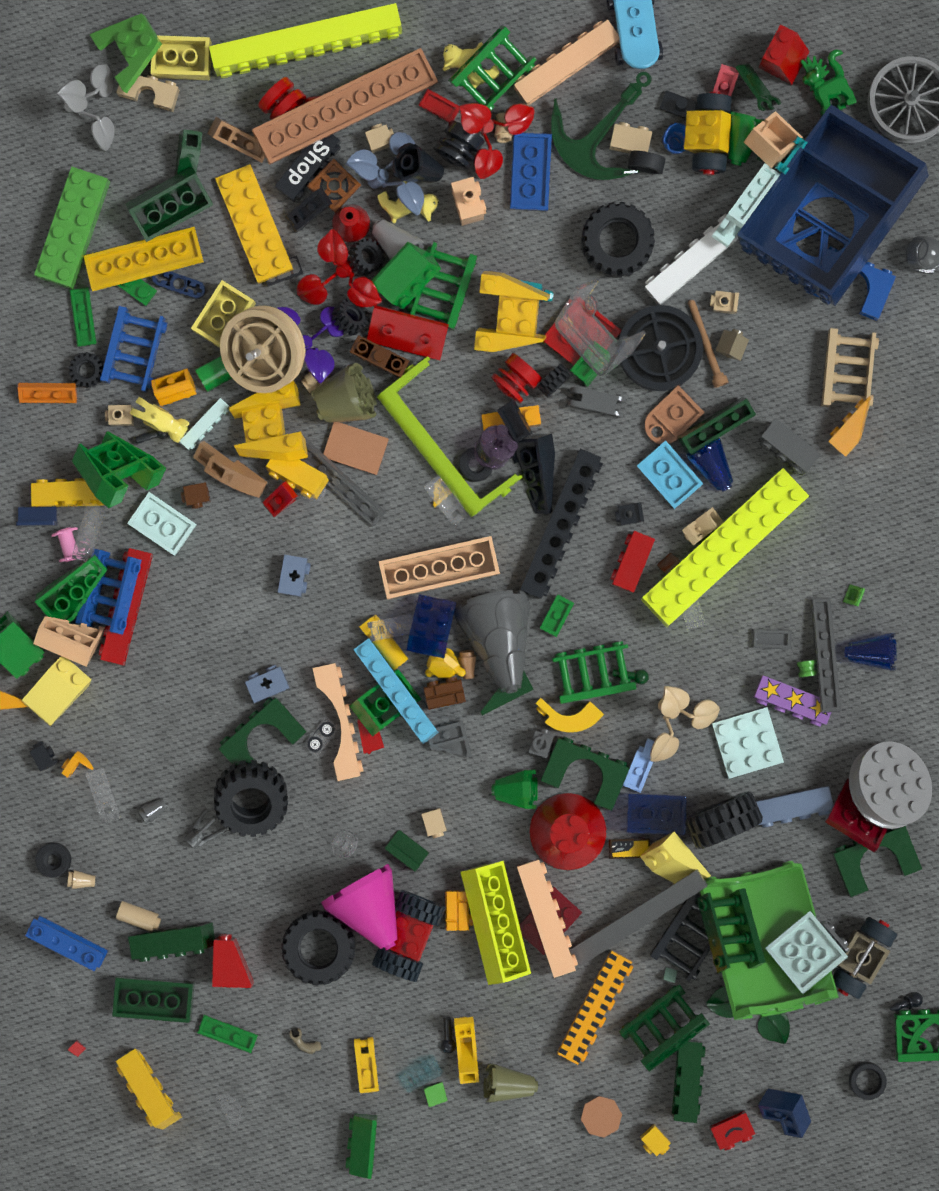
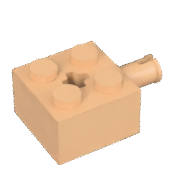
M474 177L451 183V190L461 225L484 220L486 206L484 200L479 198L481 196L479 182H475Z

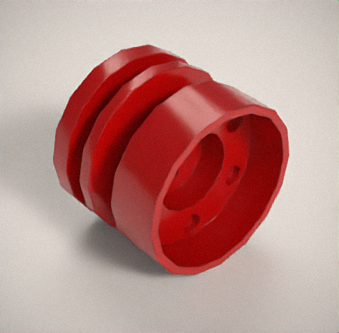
M512 353L504 362L509 370L505 371L499 367L497 371L503 377L501 378L494 373L491 378L501 392L508 398L521 404L524 399L518 393L520 392L527 397L529 394L524 386L527 385L534 389L542 381V378L522 358Z

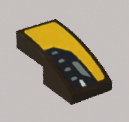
M650 838L610 839L609 859L641 858L640 856L650 846Z

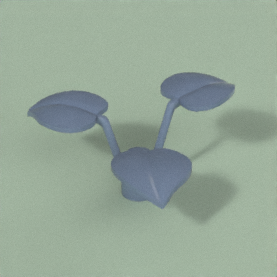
M397 132L389 139V147L396 155L399 153L397 150L404 144H415L414 140L407 133ZM359 150L349 157L345 164L352 168L361 178L367 180L371 188L377 189L381 185L383 188L400 185L396 189L399 200L415 215L420 214L424 203V193L415 182H407L405 184L403 181L387 182L389 178L387 170L392 166L393 160L385 168L379 169L376 165V156L369 150Z

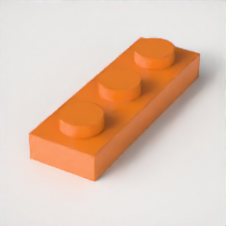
M18 383L19 403H77L76 383Z

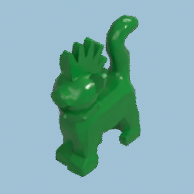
M835 49L827 57L829 65L835 71V77L826 82L823 78L829 73V70L825 71L827 65L822 67V59L819 60L818 64L816 56H813L812 62L809 57L806 58L807 63L801 60L807 73L802 78V82L810 87L809 90L812 91L815 100L821 106V117L830 106V99L836 98L838 100L837 108L839 110L845 109L846 105L849 106L857 103L854 93L844 76L842 66L835 59L843 54L841 50Z

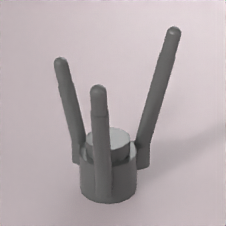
M207 809L203 810L193 826L187 831L188 834L184 837L194 849L198 845L202 847L206 842L229 830V827L223 828L203 839L205 837L203 832L216 820L213 817L200 830L196 829L207 813Z

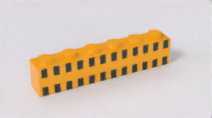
M613 950L609 952L557 1051L558 1055L577 1065L580 1061L584 1062L588 1055L586 1051L588 1045H593L596 1040L597 1034L595 1032L597 1028H602L606 1017H604L606 1011H611L615 1003L613 998L616 992L618 994L621 992L624 986L622 981L625 975L629 976L633 969L630 959Z

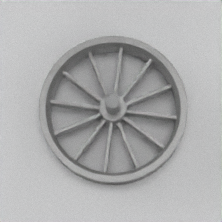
M909 56L891 61L878 72L868 92L867 107L873 124L884 136L896 142L912 144L925 141L939 132V119L920 105L939 106L938 101L920 99L939 91V87L920 95L918 92L932 74L939 80V66L925 58ZM913 66L910 90H908L899 67ZM918 66L931 72L917 90H913L916 67ZM895 69L904 92L886 79L884 75ZM881 80L900 96L876 93L879 81ZM875 98L900 101V103L877 112ZM901 106L902 110L888 127L879 115ZM917 109L936 122L937 125L926 132ZM905 110L907 111L905 133L902 134L892 130L890 127ZM911 111L914 113L922 132L921 134L908 135Z

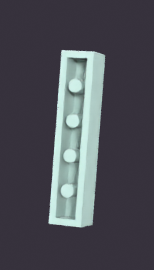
M220 398L180 442L188 450H193L197 446L196 442L198 440L201 441L205 437L204 434L206 432L209 433L213 429V424H217L221 420L220 417L229 412L230 406Z

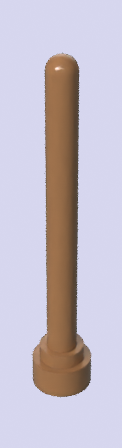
M689 300V309L701 333L703 347L714 374L712 376L714 388L729 383L727 376L720 371L694 300Z

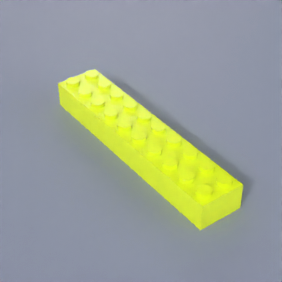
M394 3L209 46L217 77L228 78L232 76V73L239 72L240 74L250 72L252 68L258 67L259 70L269 68V65L274 63L284 65L291 59L301 61L306 59L308 55L318 57L330 50L332 52H340L344 50L343 47L347 46L357 48L362 46V43L369 42L374 44L386 37L389 40L399 37V34H402V26L397 4Z
M782 468L641 599L642 602L668 627L801 505L809 495Z

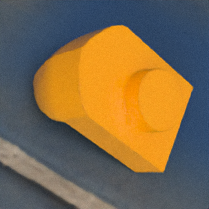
M77 751L71 760L68 758L61 768L64 769L62 774L68 778L75 771L79 763L93 770V766L85 755Z

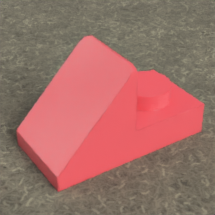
M721 64L713 89L714 92L732 96L739 75L736 68Z

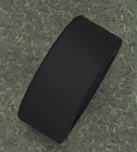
M633 150L630 154L628 167L640 172L659 175L663 174L666 158L651 152Z
M862 1062L851 1070L849 1085L858 1097L864 1100H873L884 1093L887 1078L884 1071L878 1065L872 1062ZM863 1070H872L878 1075L879 1084L872 1092L861 1091L857 1086V1076Z

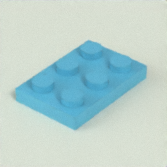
M666 440L637 465L674 509L703 485L701 480Z

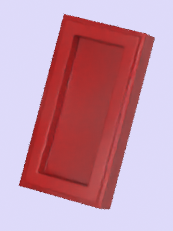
M427 89L419 103V107L448 123L451 120H455L460 111L459 105L430 89Z

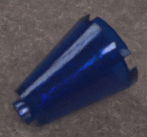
M720 438L691 455L686 454L690 463L717 491L721 490L724 492L732 487L733 478Z
M887 633L849 642L848 646H845L844 649L845 658H848L849 662L896 671V666H893L894 661H897L896 639H892L896 636V633Z

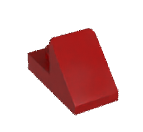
M285 481L263 504L272 516L276 517L295 502L298 495Z

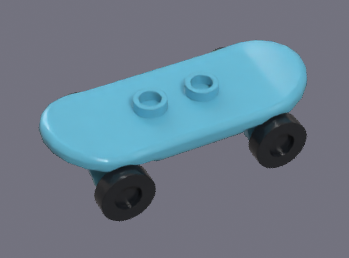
M606 0L608 10H615L620 46H615L614 48L617 66L623 65L625 61L633 68L646 69L654 65L656 61L663 60L662 43L657 38L653 12L655 0Z

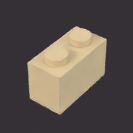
M619 122V124L614 125L610 150L629 154L633 150L648 152L652 131H649L647 127L638 126L633 128L628 123Z

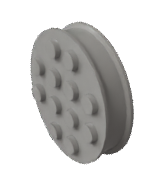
M882 742L861 752L851 766L849 788L852 799L860 813L871 823L886 829H897L915 822L927 811L932 798L931 777L922 759L909 747L897 742Z

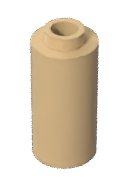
M122 901L116 919L150 932H153L154 929L157 930L161 919L158 918L159 914Z

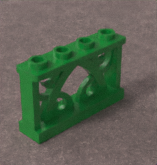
M919 1009L918 1013H911V1010H899V1014H894L896 1061H939V1045L937 1051H933L930 1042L920 1037L932 1024L936 1023L939 1025V1009H937V1012H930V1009ZM927 1018L920 1024L918 1019ZM906 1020L914 1021V1026L908 1027L910 1031L914 1032L912 1035L906 1034L902 1029V1025ZM902 1036L910 1039L906 1052H902ZM917 1041L924 1042L926 1044V1048L924 1050H919V1046L921 1044L917 1043Z

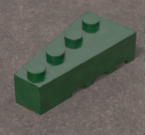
M213 922L200 926L191 925L181 929L173 928L163 930V932L154 931L128 937L131 959L145 962L150 961V957L154 956L159 960L168 958V954H175V957L185 956L186 952L193 951V954L204 953V949L214 946L215 934Z
M690 1040L677 1050L671 1114L674 1121L697 1123V1118L700 1115V1104H698L699 1096L702 1094L700 1077H703L704 1065H701V1059L705 1057V1046H702V1041Z

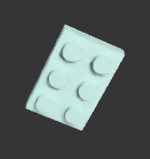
M148 492L127 523L174 556L179 552L197 525L150 492Z

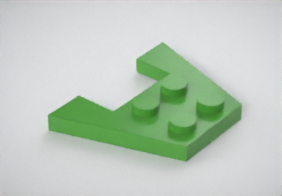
M142 13L90 34L97 48L101 51L114 40L129 64V66L115 76L125 93H128L162 45L146 16Z

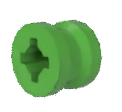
M816 660L797 662V666L800 668L799 677L817 675L815 670Z

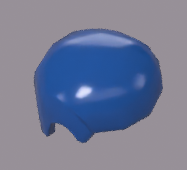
M674 123L668 126L663 133L662 142L664 148L671 154H680L686 151L684 149L686 126L683 123Z

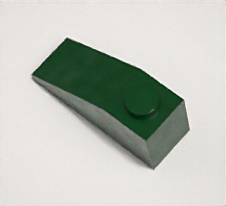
M525 671L523 672L521 688L517 692L509 694L506 692L502 693L498 688L482 709V716L534 690Z

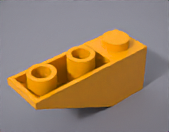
M870 396L866 400L862 398L855 405L857 410L853 414L849 412L842 420L844 424L840 428L836 426L830 433L832 437L828 442L845 457L862 438L871 401Z

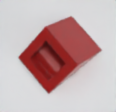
M77 1040L68 1051L78 1057L86 1048Z

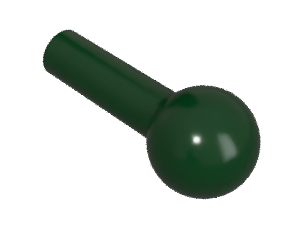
M613 669L612 676L620 678L619 670ZM643 669L636 672L627 671L628 679L635 680L637 684L643 685L649 680V674Z

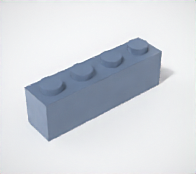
M829 786L756 801L763 816V820L759 824L762 825V828L773 826V822L781 821V824L792 822L794 817H799L800 820L811 818L813 813H818L819 816L830 813L829 810L833 807Z

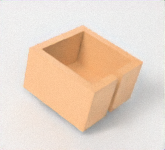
M775 111L753 128L744 143L772 169L779 161H782L791 154L797 145L793 142L797 135L800 138L803 137Z

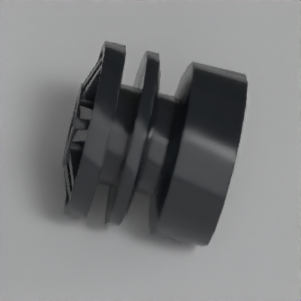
M451 120L445 129V133L450 139L441 137L439 142L442 145L436 144L434 150L450 164L468 170L470 167L468 161H474V157L469 151L477 153L485 143V140L477 133H467L461 123Z

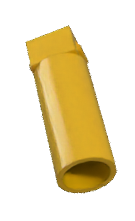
M377 615L372 616L359 626L393 670L408 660V657L383 626L382 621Z

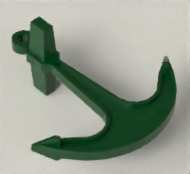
M640 72L636 76L637 83H630L621 94V101L586 137L579 140L571 139L565 133L557 98H554L551 117L552 138L559 155L569 167L581 175L599 180H611L639 173V170L606 168L602 166L596 159V149L626 106L633 105L642 94V87H647L651 84L652 77L648 72ZM646 76L647 82L642 83L641 77Z

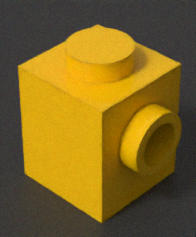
M655 1124L640 1136L641 1140L645 1143L643 1145L644 1149L650 1155L652 1153L656 1156L659 1154L663 1155L670 1149V1141Z

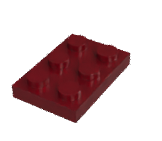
M553 887V892H550L552 900H557L560 910L556 912L558 918H563L566 928L562 930L565 933L582 914V911ZM531 911L519 924L521 934L541 954L545 955L546 953Z

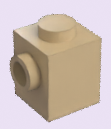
M377 124L371 127L372 130L365 132L372 153L388 148L389 139L394 134L392 128L388 130L387 125L382 126V124Z
M108 405V410H105V421L109 422L110 426H134V416L130 414L133 406Z

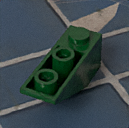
M186 129L179 132L175 175L191 166L197 172L202 132Z

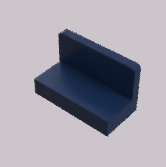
M18 507V522H16V526H57V507Z

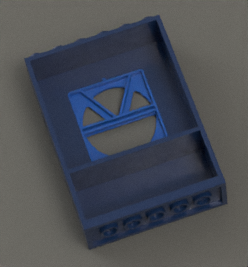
M830 105L805 139L808 142L804 149L800 147L787 165L790 168L788 172L780 174L737 236L740 241L739 244L742 246L741 249L749 255L753 253L762 264H770L776 273L780 275L784 273L795 285L801 284L804 286V290L811 295L815 293L826 305L832 304L836 306L929 175L925 162L838 108ZM823 197H832L843 201L849 206L854 216V230L851 238H847L803 210V208L808 203ZM797 216L814 225L804 231L793 234V227ZM821 231L818 257L807 255L799 249L796 244L798 241ZM830 235L844 244V247L837 253L827 256L828 237Z

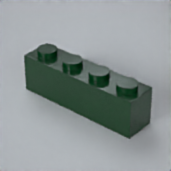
M741 397L680 434L677 438L685 452L691 455L754 417L756 413L748 399Z

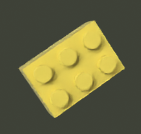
M158 36L162 45L151 59L152 76L159 79L210 80L211 54L209 46L212 45L210 37Z
M222 280L191 329L220 348L221 335L226 324L235 315L254 307L256 303L253 299Z

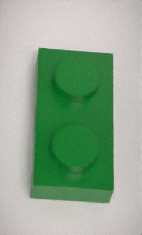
M142 279L117 285L146 307L157 293L156 289Z
M557 594L540 629L557 637L574 603Z

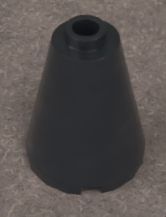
M407 143L397 150L399 153L397 157L393 158L392 169L394 175L400 180L406 182H438L442 179L444 175L443 166L418 145Z

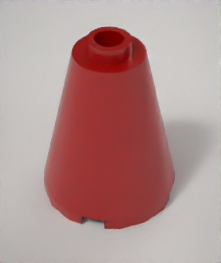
M349 204L342 206L334 214L332 227L338 232L343 241L357 242L369 232L370 218L362 207Z

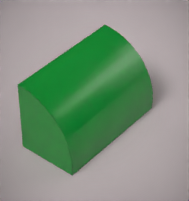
M221 356L195 370L207 392L232 379L223 364Z

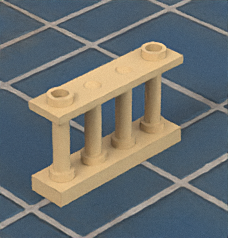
M830 328L828 330L821 406L829 407L831 402L834 403V401L858 403L862 398L866 400L869 396L871 397L869 406L873 405V395L870 394L875 349H878L879 338H876V333L872 332L870 339L843 337L841 334H838V329ZM845 344L869 347L868 358L841 356L839 353H836V346ZM838 363L867 366L866 377L840 375L834 372V367ZM836 382L865 385L864 396L838 394L832 391V388Z

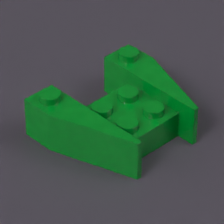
M109 431L106 432L100 445L89 450L80 443L72 459L73 464L94 496L108 508L121 503L129 485L122 479L130 476L147 491L160 484L166 467L153 456Z

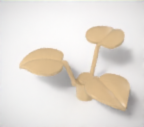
M665 686L663 698L658 703V709L664 715L663 719L666 721L669 734L662 733L656 738L651 749L650 760L656 762L668 759L676 753L679 747L678 738L673 737L674 732L669 718L674 719L679 713H682L689 718H693L691 725L694 728L703 729L715 721L720 707L712 700H703L695 706L693 714H689L682 710L689 704L690 697L688 693L677 687Z

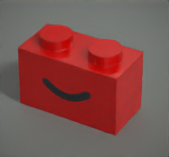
M745 1110L709 1126L719 1149H724L725 1151L735 1147V1143L739 1141L744 1143L751 1140L752 1136L755 1135Z

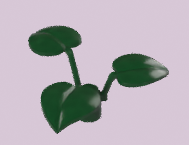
M722 986L714 992L706 1002V1005L719 1016L733 1018L726 987ZM785 1013L761 1017L758 1022V1031L763 1038L769 1041L786 1044L790 1033L789 1019Z

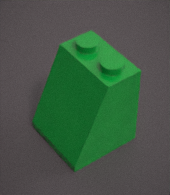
M7 611L0 618V663L18 679L20 676L22 677L27 674L29 667L33 663H38L43 658L45 652L42 647L33 644L34 638Z

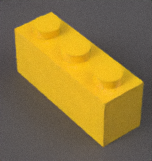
M270 459L266 465L269 476L275 480L280 478L286 481L292 489H299L300 493L309 499L313 497L317 500L329 481L326 474L301 460L281 461Z

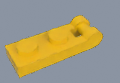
M367 1037L365 1040H360V1038L354 1039L360 1093L379 1091L374 1039L373 1037ZM368 1047L369 1053H361V1048Z

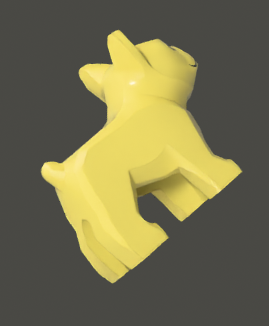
M480 42L474 49H460L454 44L445 46L443 70L460 68L483 43ZM496 65L492 66L490 70H485L493 80L500 74ZM471 72L467 76L475 89L479 85L486 83L476 72Z
M386 192L377 196L381 207L386 210L392 223H396L397 219L412 213L399 198L396 202L389 200ZM424 194V203L420 212L428 222L431 221V214L436 210L439 199L434 194Z
M138 397L136 403L144 407L145 412L132 408L130 414L143 420V423L148 427L160 432H167L174 442L179 443L188 430L189 422L185 419H174L166 410Z

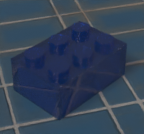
M419 594L406 651L444 658L456 602Z
M627 793L626 832L670 834L675 832L677 835H685L687 796Z

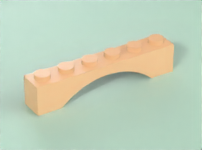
M336 663L313 668L317 688L324 692L331 700L340 719L341 744L333 762L337 781L361 776L360 772H363L361 760L358 761L356 753H359L357 741L353 742L352 738L355 730L353 723H349L348 720L351 712L349 704L344 702V697L347 694L345 685L341 686L339 678H343L341 667H337Z

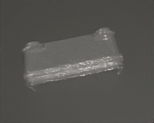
M594 279L576 287L556 318L555 326L558 332L597 375L603 376L629 357L646 333L642 331L631 337L623 336L618 341L594 315L598 304L591 293L599 282L597 279Z

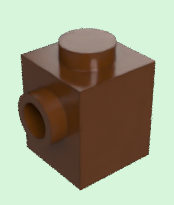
M206 482L183 487L184 491L181 492L182 502L186 503L188 507L192 506V509L202 508L203 504L211 502Z

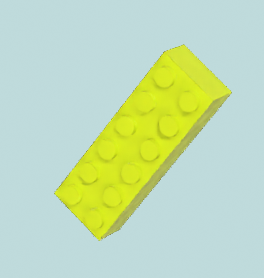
M504 861L461 871L488 985L505 983L531 974Z

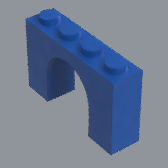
M829 247L827 249V256L833 255L839 250ZM867 262L859 272L867 284V295L859 314L877 321L896 276L892 275L893 272L884 268L879 270L874 268V264Z

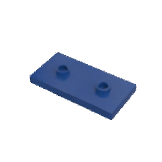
M521 133L513 136L510 209L548 211L552 134Z

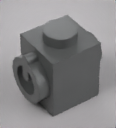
M542 728L539 731H534L528 753L547 758L554 737L550 735L551 731Z

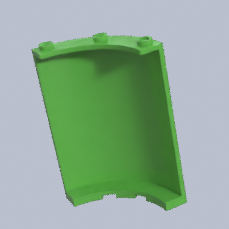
M788 861L783 863L782 867L757 874L747 872L741 874V877L725 879L709 877L705 879L708 886L701 890L700 893L701 896L711 893L712 900L730 898L729 894L736 890L746 889L766 963L753 969H749L748 962L730 964L731 968L722 972L734 1020L752 1019V1015L766 1017L803 1009V1004L815 1003L817 1005L839 998L831 971L802 994L765 949L809 911L816 917L802 864ZM732 906L715 908L717 919L735 917ZM737 924L719 926L722 937L740 935ZM742 943L725 945L727 956L745 954Z

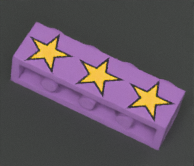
M763 675L760 677L753 696L757 698V703L765 706L770 703L775 705L774 709L785 713L788 710L793 712V717L801 720L806 717L811 719V724L819 727L822 724L827 725L831 712L821 713L818 696Z

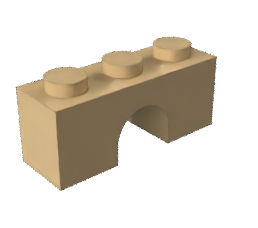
M147 75V78L139 76L128 93L123 92L120 85L118 86V96L133 101L138 100V96L143 90H152L155 92L154 106L174 112L180 91L176 83L167 80L165 83L160 82L158 78Z

